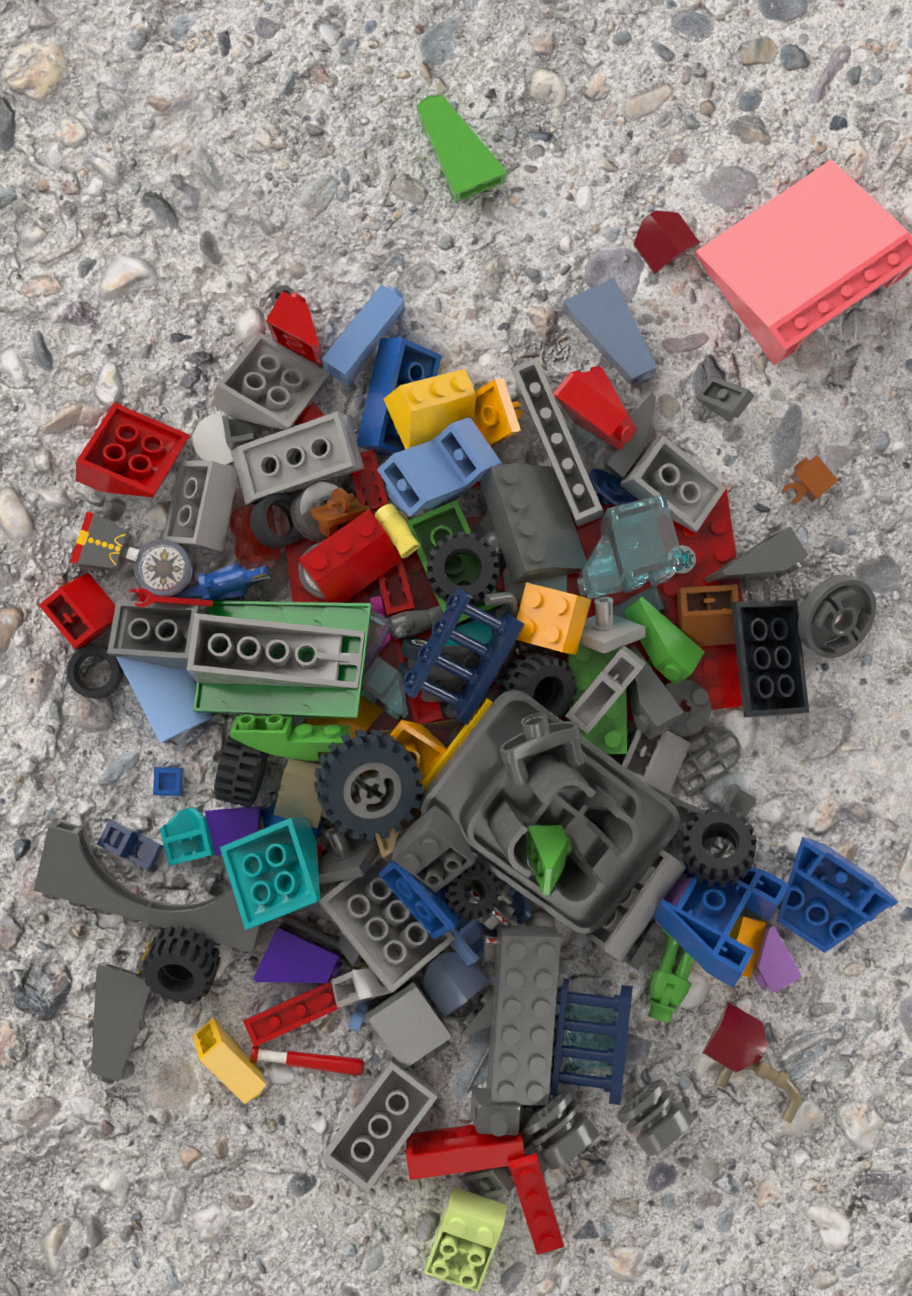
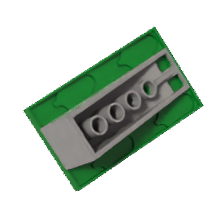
M213 601L212 606L207 607V614H194L187 671L197 682L193 711L219 714L263 716L278 714L281 716L358 719L371 603Z

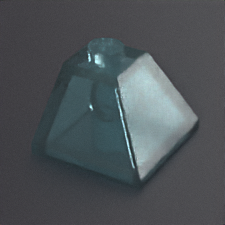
M608 535L602 536L597 541L580 572L581 578L577 579L580 595H586L588 599H596L623 591Z

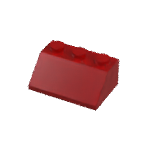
M282 291L266 319L273 340L323 367V354L306 299L295 292H291L289 295Z
M369 509L299 558L300 566L328 603H345L403 561L388 534Z

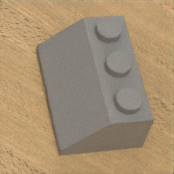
M180 461L163 541H170L169 543H176L196 549L222 551L226 541L229 517L232 513L233 497L238 484V470L214 461Z

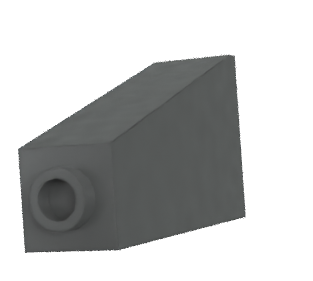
M106 962L98 964L96 970L91 1073L98 1075V1080L113 1084L114 1081L119 1082L124 1077L153 992L151 991L152 987L146 985V978H143L141 974Z

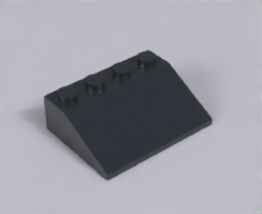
M797 600L731 602L744 718L810 713L802 641L798 633L799 615Z

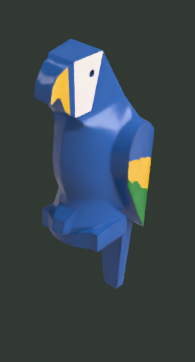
M231 564L208 574H198L199 585L187 588L172 597H203V600L215 601L242 596L248 593V589L253 584L271 579L269 565L246 570L240 564Z

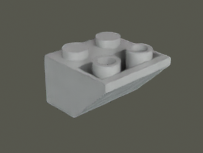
M636 726L627 746V754H624L620 764L652 788L669 794L691 743L669 731L649 740L644 732H641Z

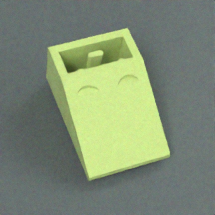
M453 1186L424 1274L478 1292L501 1235L508 1205Z

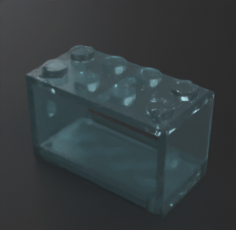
M663 494L607 509L599 528L616 591L623 589L624 593H629L641 589L640 587L644 583L651 582V586H656L668 582L671 576L678 572L677 569L684 562L666 495Z

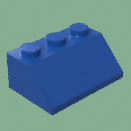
M391 861L378 873L380 878L433 939L451 930L461 919L462 915H455L453 913L455 909L448 907L447 903L450 900L449 898L445 899L444 894L448 893L445 887L434 892L395 861Z

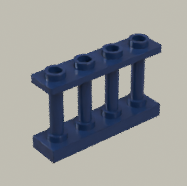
M458 588L448 598L446 610L441 619L439 618L434 623L429 641L419 650L418 660L414 668L405 675L402 689L414 699L421 690L452 705L450 713L458 721L468 725L525 624L508 612H505L503 618L498 619L469 604L472 596L465 590ZM462 614L494 629V634L489 643L483 644L454 629ZM448 639L480 655L475 668L470 670L440 655ZM436 665L466 680L461 693L456 695L427 681L426 679L433 666Z
M564 978L562 987H557L556 1005H560L559 1014H555L554 1023L557 1041H553L552 1058L555 1061L554 1067H551L550 1075L551 1095L557 1096L559 1083L604 1089V1092L610 1093L609 1104L620 1105L633 986L621 985L620 995L614 994V997L570 992L568 991L570 979ZM567 1003L613 1009L612 1012H618L617 1022L612 1021L611 1024L568 1019L566 1018ZM564 1031L608 1035L610 1039H615L614 1049L609 1048L606 1051L563 1045ZM562 1057L607 1062V1066H612V1075L599 1077L562 1072Z

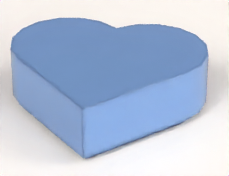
M371 1000L357 1004L348 1026L349 1029L359 1032Z

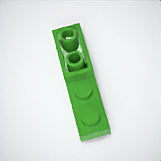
M246 714L236 717L230 730V737L249 747L272 755L297 760L319 761L322 752H331L328 746L333 741L339 746L343 743L340 736L348 733L351 737L350 725L337 724L294 725L292 716H281L278 714L253 716Z

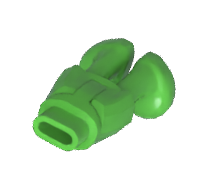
M662 927V932L666 934V947L659 969L652 971L650 999L648 1000L651 1007L648 1016L670 1023L672 1013L677 1012L679 1005L685 999L692 985L688 981L694 959L684 950L676 972L673 973L672 970L679 943Z

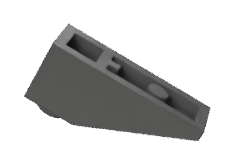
M633 646L630 650L646 664L628 685L630 704L637 728L644 732L650 740L675 727L684 712L638 649Z

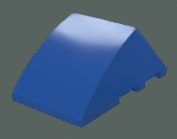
M802 836L788 881L790 885L784 894L777 921L825 953L852 935L853 931L868 921L871 922L878 914L899 902L872 875L826 844Z

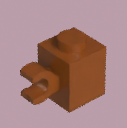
M817 455L811 460L806 456L793 467L797 471L791 476L795 483L785 485L781 490V494L783 495L788 490L795 492L796 497L790 502L791 505L797 504L804 494L811 502H814L839 480Z

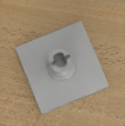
M601 597L595 600L596 615L587 618L579 644L605 654L646 637L645 626L614 615L613 599Z

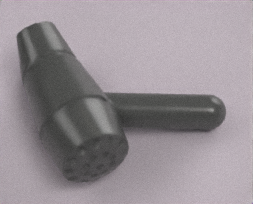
M439 605L428 610L406 611L391 616L388 622L389 631L394 639H401L431 630L434 623L439 618L441 619L443 615L442 608Z

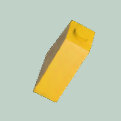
M212 1017L192 1035L199 1060L246 1104L251 1099L258 1097L266 1086L263 1074L254 1063L250 1062V1058L220 1023Z

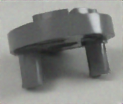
M847 574L832 576L821 582L808 595L802 605L800 614H798V633L802 643L808 649L824 658L840 657L856 648L866 637L874 622L876 599L872 589L861 580ZM841 612H843V615L840 618V620L837 623H835L837 616Z

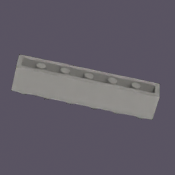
M536 357L511 368L516 384L577 527L603 517L601 504L538 358Z

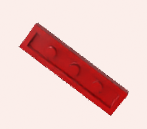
M330 980L244 1019L243 1023L253 1046L256 1047L340 1008H337Z
M537 1154L508 1161L536 1254L539 1255L563 1248V1239Z

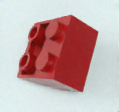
M86 573L61 586L39 604V607L62 635L77 650L88 646L112 626L116 606L90 573Z

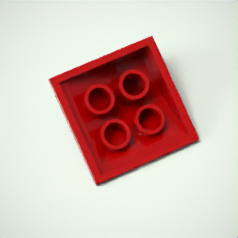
M114 402L76 460L75 481L100 492L153 498L189 440L190 435Z

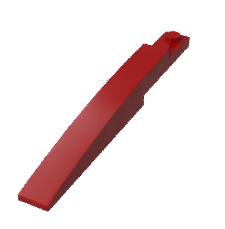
M372 449L360 452L364 469L352 473L359 503L363 506H369L370 511L375 516V513L382 506L387 505L388 501L382 477L377 471L379 466L375 450ZM402 561L378 578L388 619L399 613L416 611ZM420 633L412 637L422 638V634ZM406 638L394 639L399 663L408 661V658L401 653L402 642ZM421 690L415 699L408 695L415 723L428 724L443 720L439 702H425L421 698Z

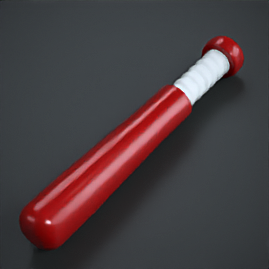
M252 1046L250 1062L252 1063L264 1060L284 1063L286 1066L354 1076L362 1075L365 1065L364 1060L361 1058L296 1051L276 1052L262 1050L260 1046Z

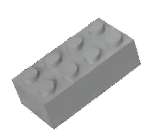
M392 1057L325 1148L322 1157L369 1192L438 1098V1091L406 1068L404 1070L401 1064Z

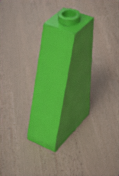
M442 94L436 97L434 95L427 96L416 105L417 116L455 203L506 182L504 167Z

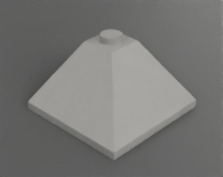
M259 332L216 385L212 405L235 419L286 430L291 428L327 381L330 373Z

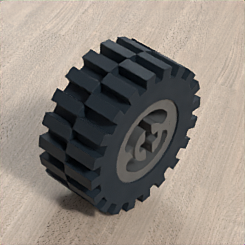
M363 729L355 730V738L351 739L348 733L340 736L343 741L341 745L337 746L333 741L328 746L331 751L329 756L322 753L319 758L322 768L316 767L314 774L318 781L314 783L315 792L327 818L332 824H335L340 832L344 834L347 830L350 837L354 839H359L361 833L366 841H374V833H379L380 837L384 839L390 837L389 829L394 827L397 833L404 829L400 823L404 818L410 823L415 817L411 812V808L419 809L421 805L417 794H423L424 786L419 781L423 777L421 771L416 766L418 764L404 745L400 741L397 742L392 735L385 733L382 736L379 730L371 729L370 735H367ZM360 775L364 783L369 786L375 785L384 796L380 798L372 788L368 787L365 789L363 784L355 778ZM385 778H389L387 791L383 783ZM354 781L357 792L351 796V786Z

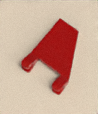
M143 588L128 590V593L134 592L138 595V601L134 602V605L137 607H146L154 602L212 606L213 604L211 600L156 596Z

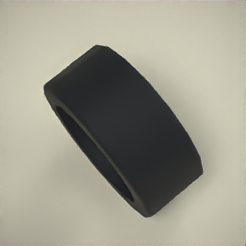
M275 493L258 501L252 509L250 525L253 534L261 544L268 548L281 549L297 542L304 535L305 529L297 515V500L285 493ZM275 505L281 508L287 515L290 527L287 536L281 537L270 528L267 522V510L270 506Z
M89 645L80 648L72 655L67 665L66 674L68 682L75 692L87 698L101 699L110 696L118 689L122 682L123 669L115 656L107 654V648ZM94 655L106 659L111 667V678L108 683L97 689L85 686L79 677L81 663L86 658Z

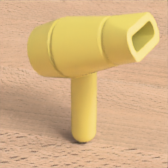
M394 504L384 505L375 513V518L386 531L402 558L408 557L420 547V544L413 537L406 522L408 517L403 515Z

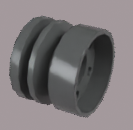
M659 1078L635 1092L617 1114V1118L621 1123L629 1121L626 1125L628 1132H634L642 1128V1131L636 1138V1142L648 1157L658 1154L676 1141L691 1126L695 1119L683 1102L668 1106L675 1093L672 1089L665 1091L668 1085L663 1078Z
M568 1091L549 1099L548 1105L539 1106L521 1128L525 1136L535 1133L530 1139L532 1145L547 1141L540 1155L552 1170L558 1169L575 1158L590 1145L599 1133L587 1115L573 1120L580 1107L577 1103L569 1105L573 1098Z

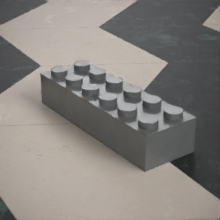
M498 925L486 1092L491 1104L548 1105L561 936L555 927L515 925L504 927L503 925Z

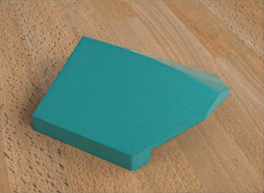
M194 807L179 810L167 824L160 828L168 866L215 854L206 816Z

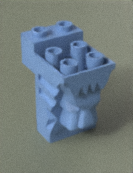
M469 417L451 423L434 440L394 453L377 471L387 484L386 488L393 504L397 509L400 508L401 511L406 512L410 517L418 514L423 509H436L457 500L478 482L491 466L500 465L502 462Z

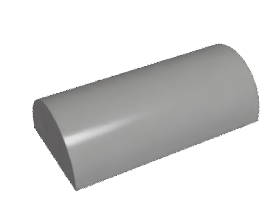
M662 850L604 925L592 933H586V937L622 962L654 916L661 900L667 897L686 869V866Z

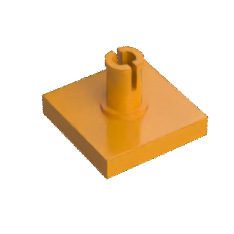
M504 378L494 379L475 391L474 423L491 448L521 431L517 419L522 417L523 409L514 410V408L521 407V404L517 401L511 402Z

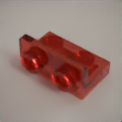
M254 506L240 507L232 513L230 518V528L235 533L237 543L235 545V556L237 560H240L242 567H247L254 563L278 561L281 559L280 549L268 548L261 544L254 536L250 525V515ZM270 506L267 510V522L272 531L277 534L273 509Z

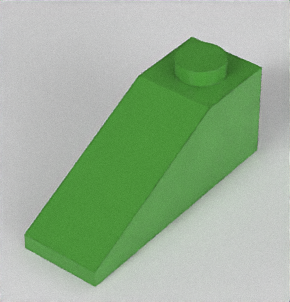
M642 596L625 609L624 613L628 620L645 626L646 637L639 640L656 669L675 685L693 673L705 651Z
M562 825L527 826V859L543 895H550L565 867L566 855L571 853V838L566 835Z

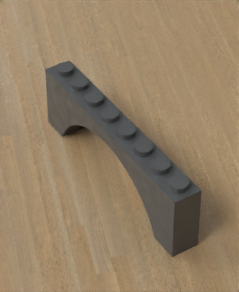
M56 820L48 826L34 891L42 893L43 897L68 900L69 904L76 907L89 906L96 908L98 913L105 915L113 913L121 915L124 920L136 923L142 921L149 923L152 928L157 930H166V928L171 926L175 929L178 926H184L185 929L191 927L196 929L195 931L198 933H205L207 939H212L215 942L214 946L226 945L232 947L233 951L242 954L253 953L257 947L263 924L245 930L232 888L212 899L192 904H167L149 900L129 891L104 870L91 850L84 827Z

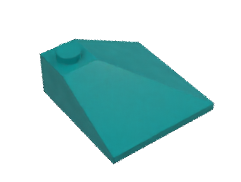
M308 817L286 819L220 847L245 930L320 901L317 844Z

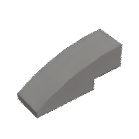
M625 645L622 646L565 716L572 722L577 723L579 728L588 734L646 663Z

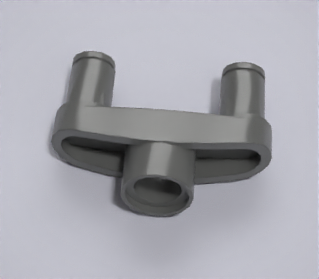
M535 713L523 718L521 724L524 732L506 741L500 747L502 761L507 764L514 786H521L529 782L524 757L563 745L567 763L570 767H576L585 762L579 740L581 738L579 725L569 721L549 724L547 715L544 713Z

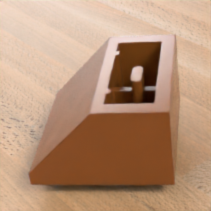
M737 584L680 588L676 592L679 630L698 646L736 644L731 602L739 601Z

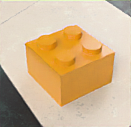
M526 583L517 618L525 625L516 640L577 655L591 599Z

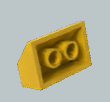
M465 369L400 385L383 399L405 450L434 440L451 423L469 417L474 422L476 392Z

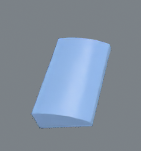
M116 657L160 743H166L213 718L211 713L193 711L196 683L187 669L168 668Z

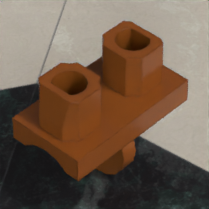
M338 488L333 490L332 499L328 500L327 504L311 509V517L319 522L320 533L329 538L338 531V525L346 526L365 511L370 510V507L361 505L353 493L347 494L344 489Z

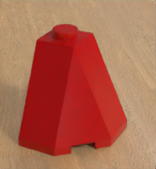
M600 366L591 367L590 371L587 372L579 370L570 372L552 393L575 424L619 451L630 441L637 430L613 383Z

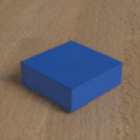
M154 767L153 795L183 796L184 768Z

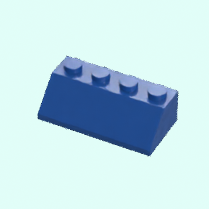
M403 337L380 338L358 433V447L366 450L374 449L375 453L392 456L394 453L405 450L383 399L400 385L437 376L442 355Z

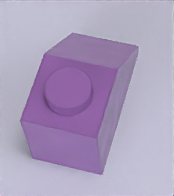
M767 925L754 966L757 970L754 977L762 990L766 988L769 992L774 993L800 979L802 975L775 926Z

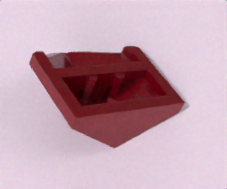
M656 210L642 220L633 246L655 275L700 242L678 212Z
M727 1003L702 1053L735 1073L759 1062L768 1046L762 1021L731 1003Z

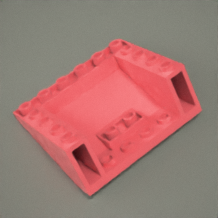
M829 160L698 249L694 255L773 366L797 351L805 338L880 286L884 285L887 289L912 271V236L836 163Z

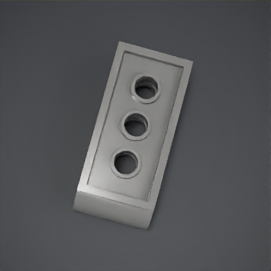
M338 411L243 444L231 451L235 469L238 470V480L245 506H255L258 501L275 493L289 495L304 490L312 484L327 482L364 469L350 415H342ZM327 445V451L324 454V448Z

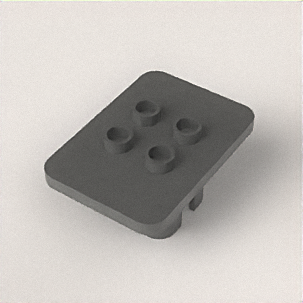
M513 690L505 692L494 701L423 792L420 798V815L422 817L431 808L437 806L458 823L476 862L483 867L490 868V872H494L500 879L507 882L572 930L583 934L592 933L604 925L659 853L676 834L680 824L679 812L667 798L582 735L579 739L585 759L582 765L570 767L567 763L563 745H559L524 757L529 782L521 786H514L507 764L502 761L500 747L506 741L524 732L521 721L526 716L544 713L547 715L549 724L564 721L522 691ZM562 825L566 835L571 838V853L566 855L565 867L550 895H543L527 859V826Z

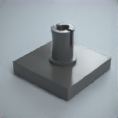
M336 827L328 830L325 836L329 840L331 847L318 864L319 884L363 877L380 852L376 837L374 836V841H366L365 838L348 841L345 834L336 829Z

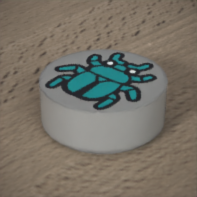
M680 545L674 547L668 553L666 561L668 568L673 573L681 575L688 573L694 567L696 558L694 552L689 547Z

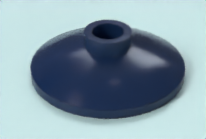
M592 469L589 472V479L594 489L598 492V499L603 504L608 506L614 504L626 509H631L636 505L635 496L620 485L621 482L615 476L600 469Z

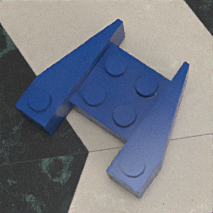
M685 865L686 869L683 873L691 877L692 880L678 905L674 906L662 899L653 918L708 974L734 988L754 950L729 937V933L744 907L770 921L790 884L765 870L751 867L743 879L739 877L738 883L732 885L730 881H727L726 887H720L719 883L714 882V887L707 885L708 881L705 879L702 883L697 881V874L691 875L687 871L688 865Z

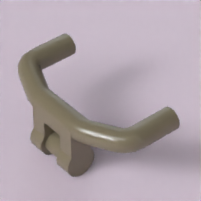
M759 1061L743 1069L752 1070L755 1072V1076L761 1079L766 1078L772 1081L774 1086L780 1089L783 1088L790 1097V1100L781 1119L792 1123L802 1099L799 1090L788 1078L789 1075L781 1070L777 1071L771 1068L770 1064L764 1061ZM723 1066L715 1084L725 1089L733 1071Z

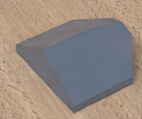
M447 952L440 954L429 963L422 988L446 1017L471 999L490 981L476 962L467 966L457 952Z

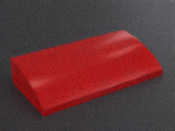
M474 1124L411 1133L406 1140V1160L410 1180L509 1166L508 1161L525 1157L521 1130L519 1135L495 1136L493 1134H480L476 1131Z

